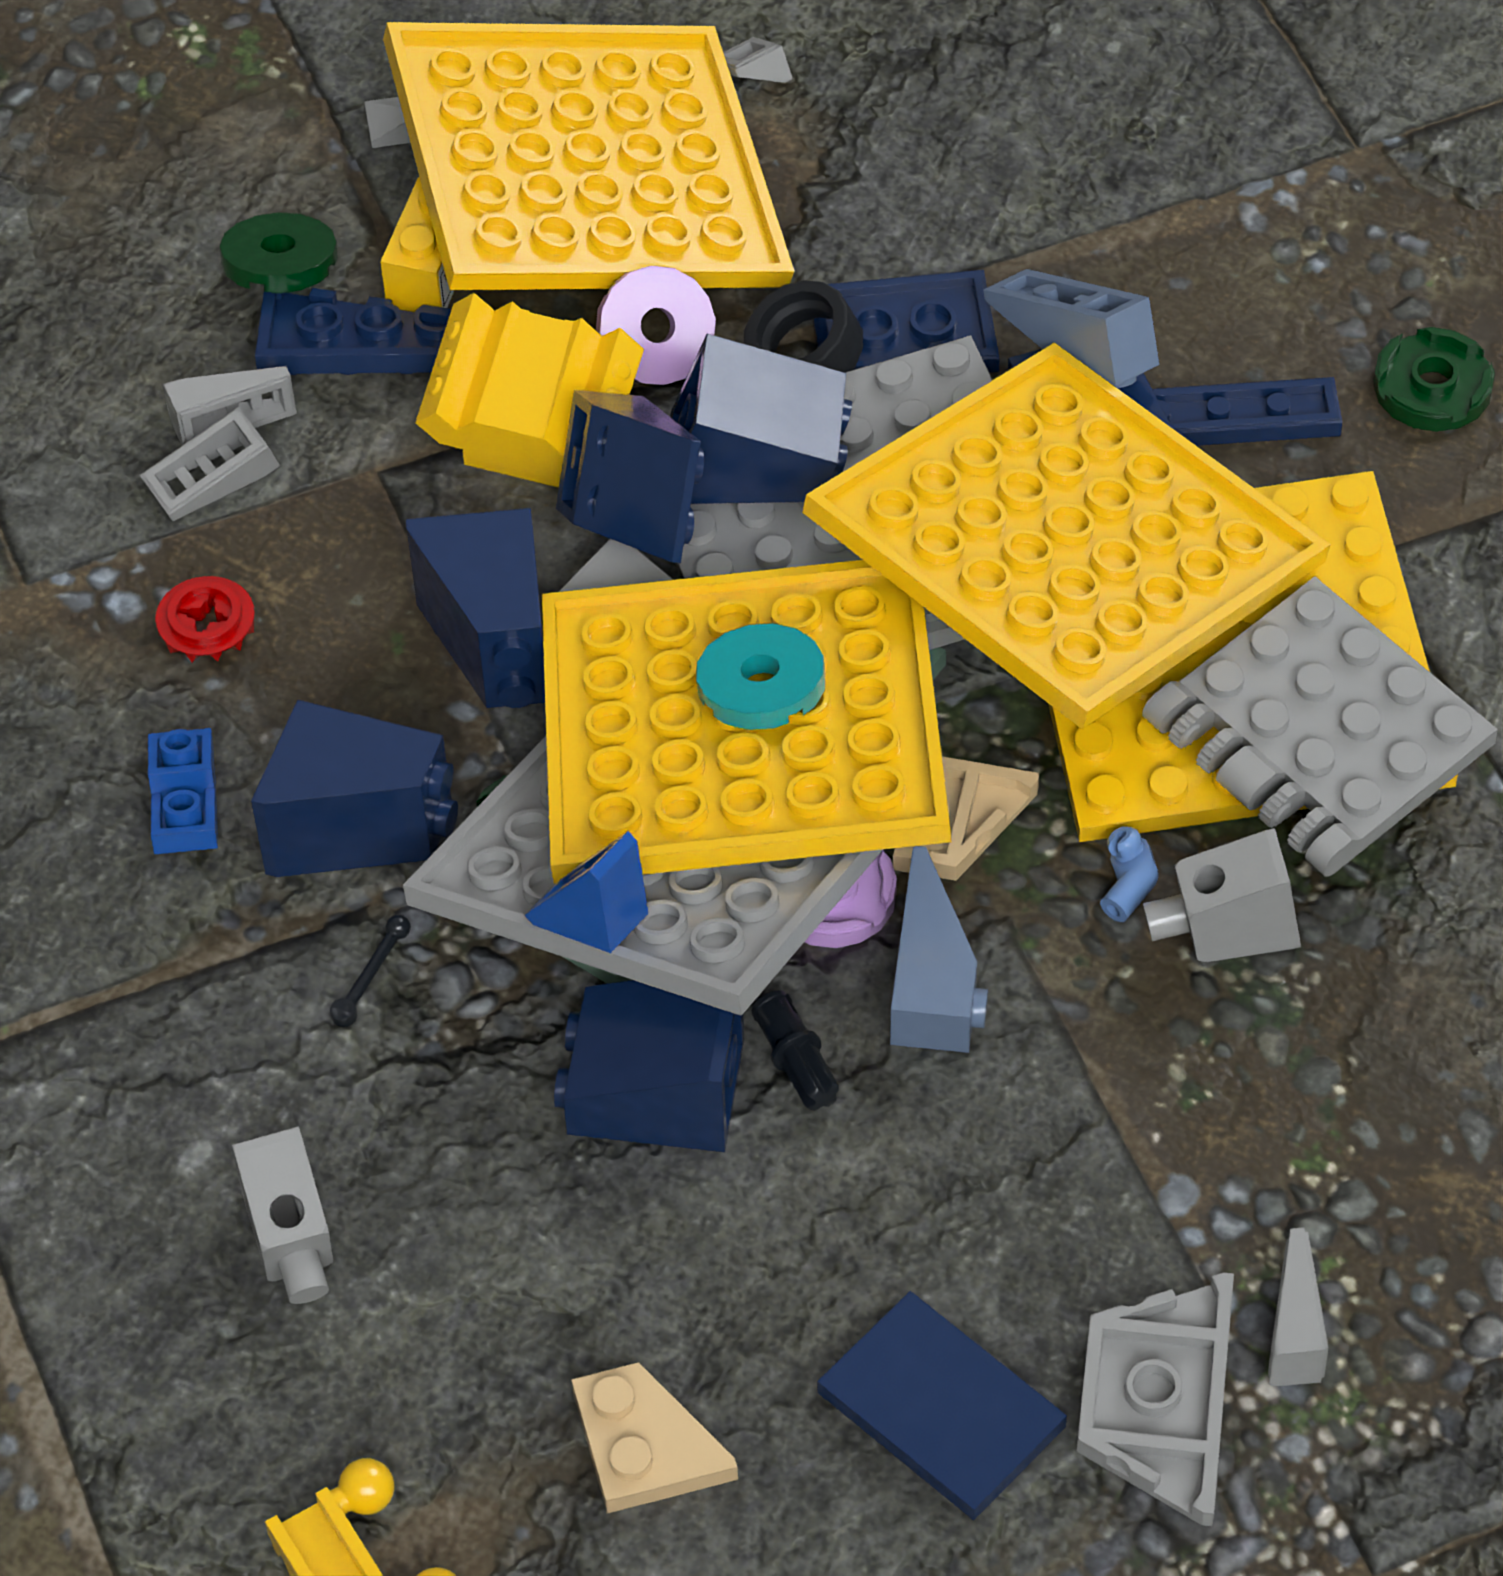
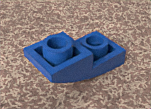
M211 728L177 729L169 732L148 734L151 840L154 855L217 849V799Z

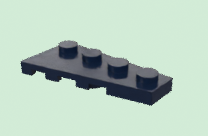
M312 288L309 296L264 292L255 352L257 369L286 366L290 375L431 373L452 309L422 305L415 312L400 310L392 304L390 299L370 296L365 305L337 301L336 291Z

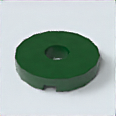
M277 212L256 215L236 223L224 233L220 243L221 265L225 275L244 288L250 289V282L264 284V292L280 294L301 291L320 283L329 275V267L331 265L335 266L338 259L337 241L331 228L322 221L303 214Z
M1436 327L1417 329L1416 335L1407 336L1402 339L1403 334L1391 339L1378 354L1373 382L1378 402L1392 418L1412 428L1434 432L1459 429L1478 419L1490 404L1495 377L1492 362L1489 365V362L1484 357V349L1475 340L1457 331ZM1434 372L1445 376L1448 381L1441 384H1432L1424 381L1420 376L1424 373Z

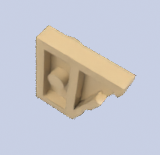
M942 756L952 842L921 845L927 848L940 878L957 881L1037 796L1039 773ZM913 846L894 849V870L910 872Z
M639 1362L571 1379L573 1395L607 1514L738 1480L735 1458Z

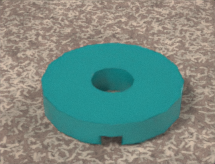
M774 623L747 625L724 633L706 647L697 662L696 682L698 696L704 706L706 704L713 710V716L724 724L747 730L776 728L788 724V716L796 714L801 709H803L804 716L817 705L825 691L824 656L816 642L798 629ZM759 673L775 675L765 681L756 682L748 680L749 677Z

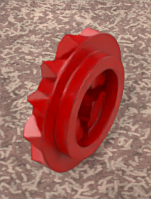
M217 576L192 578L173 587L160 601L156 611L158 636L165 641L170 654L179 651L185 653L192 663L200 655H211L218 662L222 652L231 648L241 651L243 638L247 634L254 633L255 610L250 595L236 582ZM214 606L217 622H210L206 630H202V632L197 631L196 621H203L206 614H210Z

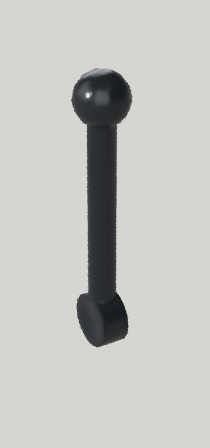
M393 915L387 920L385 926L387 933L346 998H340L332 1003L330 1014L332 1021L337 1026L348 1027L356 1021V1005L397 940L404 939L409 935L411 923L404 915Z

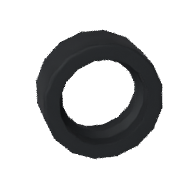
M803 280L780 287L767 295L752 311L744 329V344L775 353L782 338L792 328L802 322L816 318L832 319L833 325L825 341L815 351L798 360L846 373L855 368L863 350V329L838 290L825 282Z

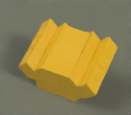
M473 293L453 304L415 424L439 444L462 449L464 465L559 488L574 390L630 395L644 348L622 328L615 329L601 336L582 318L575 321L567 319L564 321L521 309L513 301L494 310L478 295Z

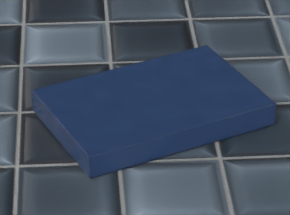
M984 270L828 284L841 293L863 329V350L853 370L971 335L988 372H999L1000 358L991 307L985 301L983 289L987 288ZM812 319L816 348L828 337L833 325L832 319Z
M911 1291L817 1381L818 1394L973 1521L1066 1428L1067 1415Z

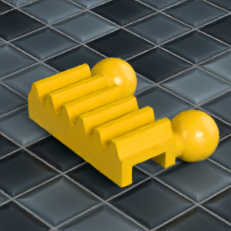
M372 1458L355 1460L342 1471L337 1487L332 1490L325 1487L315 1493L316 1504L282 1523L277 1515L265 1521L267 1533L278 1557L281 1556L284 1560L290 1576H383L345 1514L352 1511L360 1515H372L380 1512L390 1503L395 1485L392 1473L385 1464ZM433 1567L421 1571L416 1576L456 1575L445 1568Z

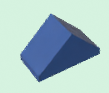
M629 831L621 835L555 883L525 914V917L534 926L611 953L649 914L637 840Z

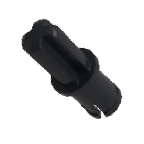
M778 990L765 994L754 1003L751 1013L773 1049L771 1061L778 1070L786 1072L806 1108L815 1111L823 1106H831L837 1100L836 1093L839 1091V1085L820 1053L822 1046L819 1036L814 1031L807 1030L788 993L785 994L784 991Z

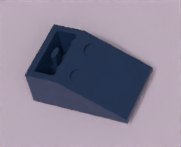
M574 390L556 509L573 525L664 560L681 563L684 544H688L691 541L694 531V513L690 507L693 486L700 482L704 471V452L702 447H700L701 441L644 396Z

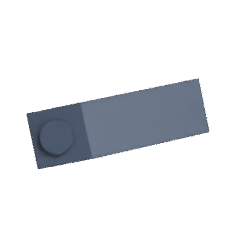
M1025 269L983 289L985 301L1039 347L1044 349L1055 342L1116 388L1132 385L1137 380L1136 376L1159 365L1149 297Z
M913 846L891 1003L890 1045L969 1053L972 1027L985 1028L988 989L976 988L977 960L927 848Z

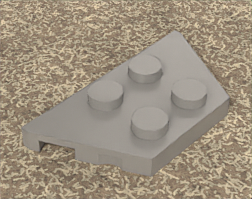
M1232 1273L1214 1275L1211 1278V1285L1175 1296L1173 1289L1148 1296L1142 1303L1136 1306L1120 1305L1091 1314L1077 1452L1195 1522L1205 1526L1213 1525L1234 1280V1274Z

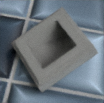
M752 37L723 52L730 75L781 83H786L793 79L782 45Z
M398 97L364 102L372 148L410 143Z

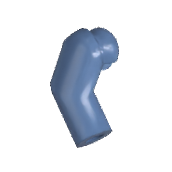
M1120 827L1114 830L1107 840V848L1111 853L1110 860L1117 882L1100 900L1102 910L1117 922H1125L1155 887L1159 877L1150 845L1146 839L1141 838L1138 830L1133 827Z

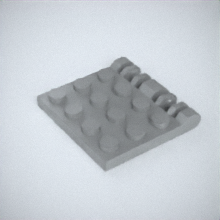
M1316 577L1309 580L1182 680L1170 681L1148 700L1142 711V716L1161 733L1170 732L1168 735L1169 740L1181 749L1183 747L1186 748L1189 744L1191 745L1194 740L1199 739L1212 727L1219 730L1220 732L1200 749L1196 764L1209 774L1219 769L1216 781L1249 810H1254L1263 804L1258 816L1268 827H1276L1305 805L1311 812L1304 819L1302 818L1301 821L1296 823L1288 835L1287 841L1299 853L1307 850L1305 859L1325 877L1336 873L1496 743L1498 731L1495 726Z

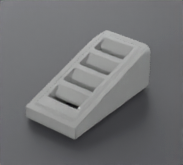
M286 366L184 378L163 384L169 418L181 445L187 443L238 406L254 428L297 414L291 376ZM272 392V398L262 399V394Z
M238 406L140 474V476L171 520L175 521L265 477L280 467V464ZM240 446H244L245 449L237 455L232 451ZM222 456L225 463L215 468L211 460ZM200 467L206 476L196 482L189 471ZM176 477L186 488L178 496L174 494L167 484L168 481Z
M1304 1227L1290 1229V1236L1286 1240L1268 1368L1269 1385L1275 1387L1321 1383V1379L1325 1375L1328 1342L1308 1232H1305Z

